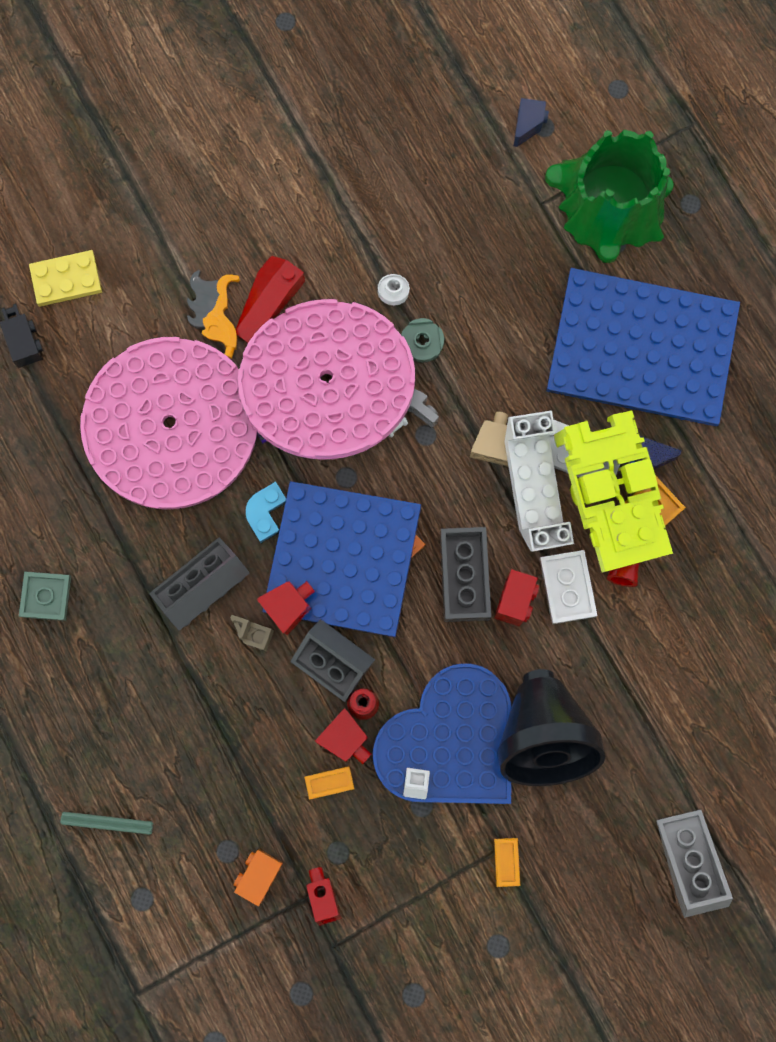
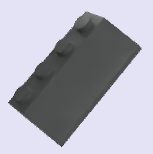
M218 537L149 594L178 630H181L189 625L200 613L206 611L217 599L223 597L233 586L240 583L249 574V571L223 540Z

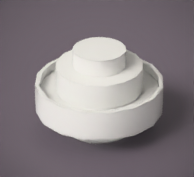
M386 275L379 281L378 296L384 303L393 306L400 305L408 298L409 283L401 275Z

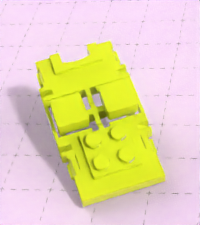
M633 411L609 416L607 422L611 423V428L591 432L588 421L566 426L563 430L554 434L556 447L565 445L566 451H568L569 456L565 458V463L572 484L570 488L571 497L575 505L578 506L584 529H590L593 547H595L602 572L673 554L666 529L664 530L663 517L660 515L661 509H664L663 504H658V500L661 499L658 483L647 447L643 448L641 444L645 442L644 437L640 438L639 434H637L638 429L635 420H633ZM642 459V461L626 464L618 468V471H621L623 478L617 479L614 473L613 461L617 460V464L619 465ZM607 462H608V464H609V470L606 469V470H602V471H598V472L586 474V475L581 476V477H579V478L577 479V476H576V475L583 474V473H587V472H591V471H595V470H599V469H603V468H604V464H603V463H607ZM625 484L628 494L650 488L651 491L627 497L628 503L625 504L623 497L620 495L619 486ZM615 496L620 505L615 506L614 501L585 508V504L604 501Z

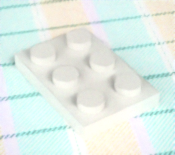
M581 550L540 557L539 560L552 624L597 617L585 551Z

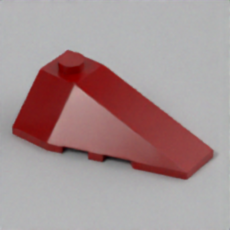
M271 256L256 275L236 327L237 336L248 344L263 324L271 318H276L305 283L304 272L286 259Z

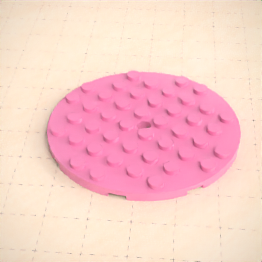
M321 299L297 304L285 309V313L276 318L269 319L259 328L247 344L238 371V389L241 403L247 418L257 432L268 442L285 452L319 460L352 456L366 451L384 440L395 430L407 413L415 387V367L412 353L405 338L395 329L394 324L385 316L367 306L352 302V304L338 302L336 299ZM325 374H330L332 379L327 383L322 381L321 377Z
M161 337L139 342L128 347L126 351L107 362L95 376L86 393L80 424L85 453L102 481L121 497L141 506L155 509H180L194 506L215 497L229 487L248 463L257 438V430L247 418L241 403L238 389L239 369L236 364L225 354L208 344L197 340L180 339V337ZM168 417L176 420L175 425L171 428L164 426V421Z

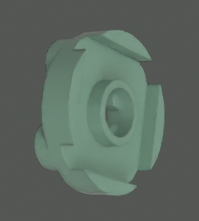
M426 318L411 321L401 334L411 350L413 360L423 363L439 357L444 346L442 329ZM420 336H424V339H428L429 342H426L425 345H420L416 340H419Z

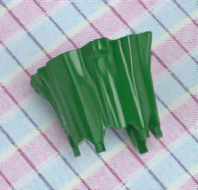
M607 130L581 157L563 160L560 164L551 165L547 169L545 174L546 183L565 194V200L559 205V209L568 216L564 229L574 236L577 243L593 248L601 261L605 263L614 262L620 253L621 246L624 244L641 247L647 242H659L664 238V233L661 229V224L664 220V199L672 192L674 183L669 177L670 169L666 167V158L664 154L658 152L651 131L638 135L635 132L623 130L618 136L612 137V132Z

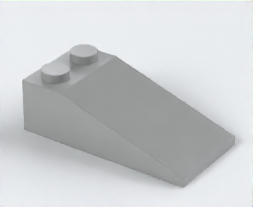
M702 810L657 820L676 896L684 918L729 907L733 897Z

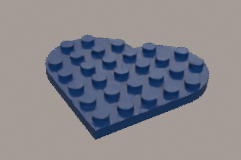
M456 664L438 672L426 685L421 696L420 708L409 709L396 714L380 729L373 747V762L375 771L382 784L399 798L413 802L511 804V782L502 776L498 758V748L511 711L510 697L504 684L491 671L474 664ZM407 768L430 771L426 799L403 796Z

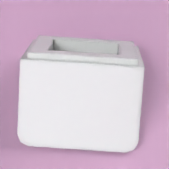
M407 768L403 796L426 799L430 771Z

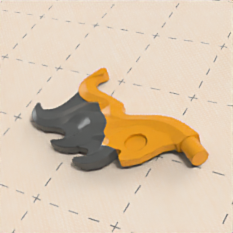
M198 270L190 278V285L196 294V299L191 301L187 298L188 305L195 312L196 317L192 318L188 315V321L195 328L205 329L201 333L205 338L225 344L224 354L229 359H232L234 350H237V333L233 324L224 315V311L228 308L227 286L230 282H239L240 278L238 275H224L219 280L204 281L199 277L201 272Z

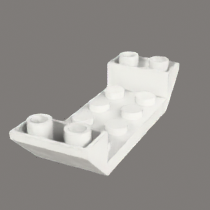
M552 411L508 417L504 441L518 527L531 552L574 544L571 523L563 522L549 434L555 433Z

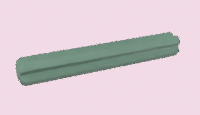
M63 812L61 815L62 825L140 834H152L153 822L71 812Z

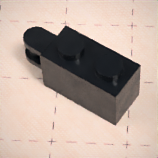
M17 303L7 309L5 307L1 308L5 320L0 322V326L13 363L18 368L43 360L41 352L44 349L40 339L36 340L34 333L37 332V328L33 319L29 320L25 313L21 315Z

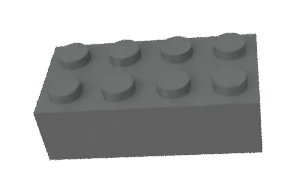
M486 527L441 529L440 550L444 622L490 620L491 602Z

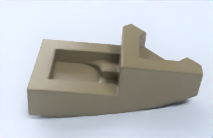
M231 615L230 618L236 627L239 639L245 645L266 652L274 630Z

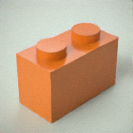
M260 849L256 853H250L245 862L248 865L247 870L244 874L240 872L233 884L237 887L234 893L258 907L261 905L283 865V862Z

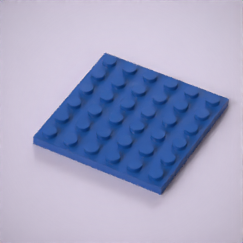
M290 481L267 593L288 581L296 589L308 581L315 592L305 599L311 610L302 620L317 623L321 619L331 626L396 638L421 504Z

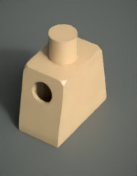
M495 412L493 422L484 420L472 447L471 458L509 467L504 442L508 414Z

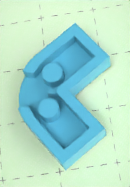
M276 482L254 494L246 506L247 521L260 543L279 533V529L269 513L285 504L286 497Z

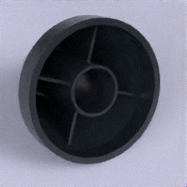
M537 669L526 673L522 677L523 683L517 689L498 748L502 776L508 781L520 785L552 786L572 782L595 772L605 761V751L599 731L564 684L554 677L552 671Z

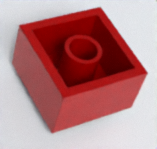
M511 569L506 578L494 619L519 627L523 622H527L533 609L532 606H529L530 601L536 598L540 586L536 584L537 577Z

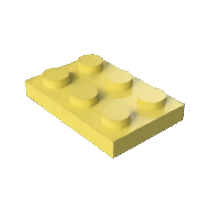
M93 250L29 264L36 301L39 307L103 293Z

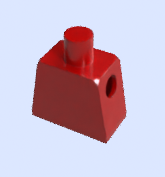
M288 581L260 596L257 601L282 633L288 635L311 610L305 599L313 594L315 590L308 581L297 589Z
M345 708L315 740L318 745L345 762L354 756L363 765L372 755L362 746L368 737Z
M322 867L309 870L311 883L306 886L315 922L321 926L342 919L331 880L329 878L325 879ZM320 890H325L326 894L323 897H318Z

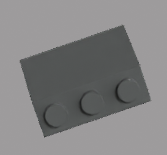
M320 619L307 633L290 662L345 702L365 676L375 659Z

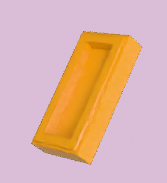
M349 766L304 777L309 800L354 789Z
M518 838L494 839L496 887L520 886Z

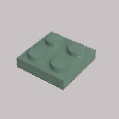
M24 572L19 617L66 621L71 576Z

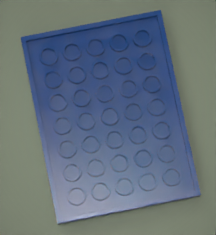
M571 268L546 392L717 427L720 423L740 302Z

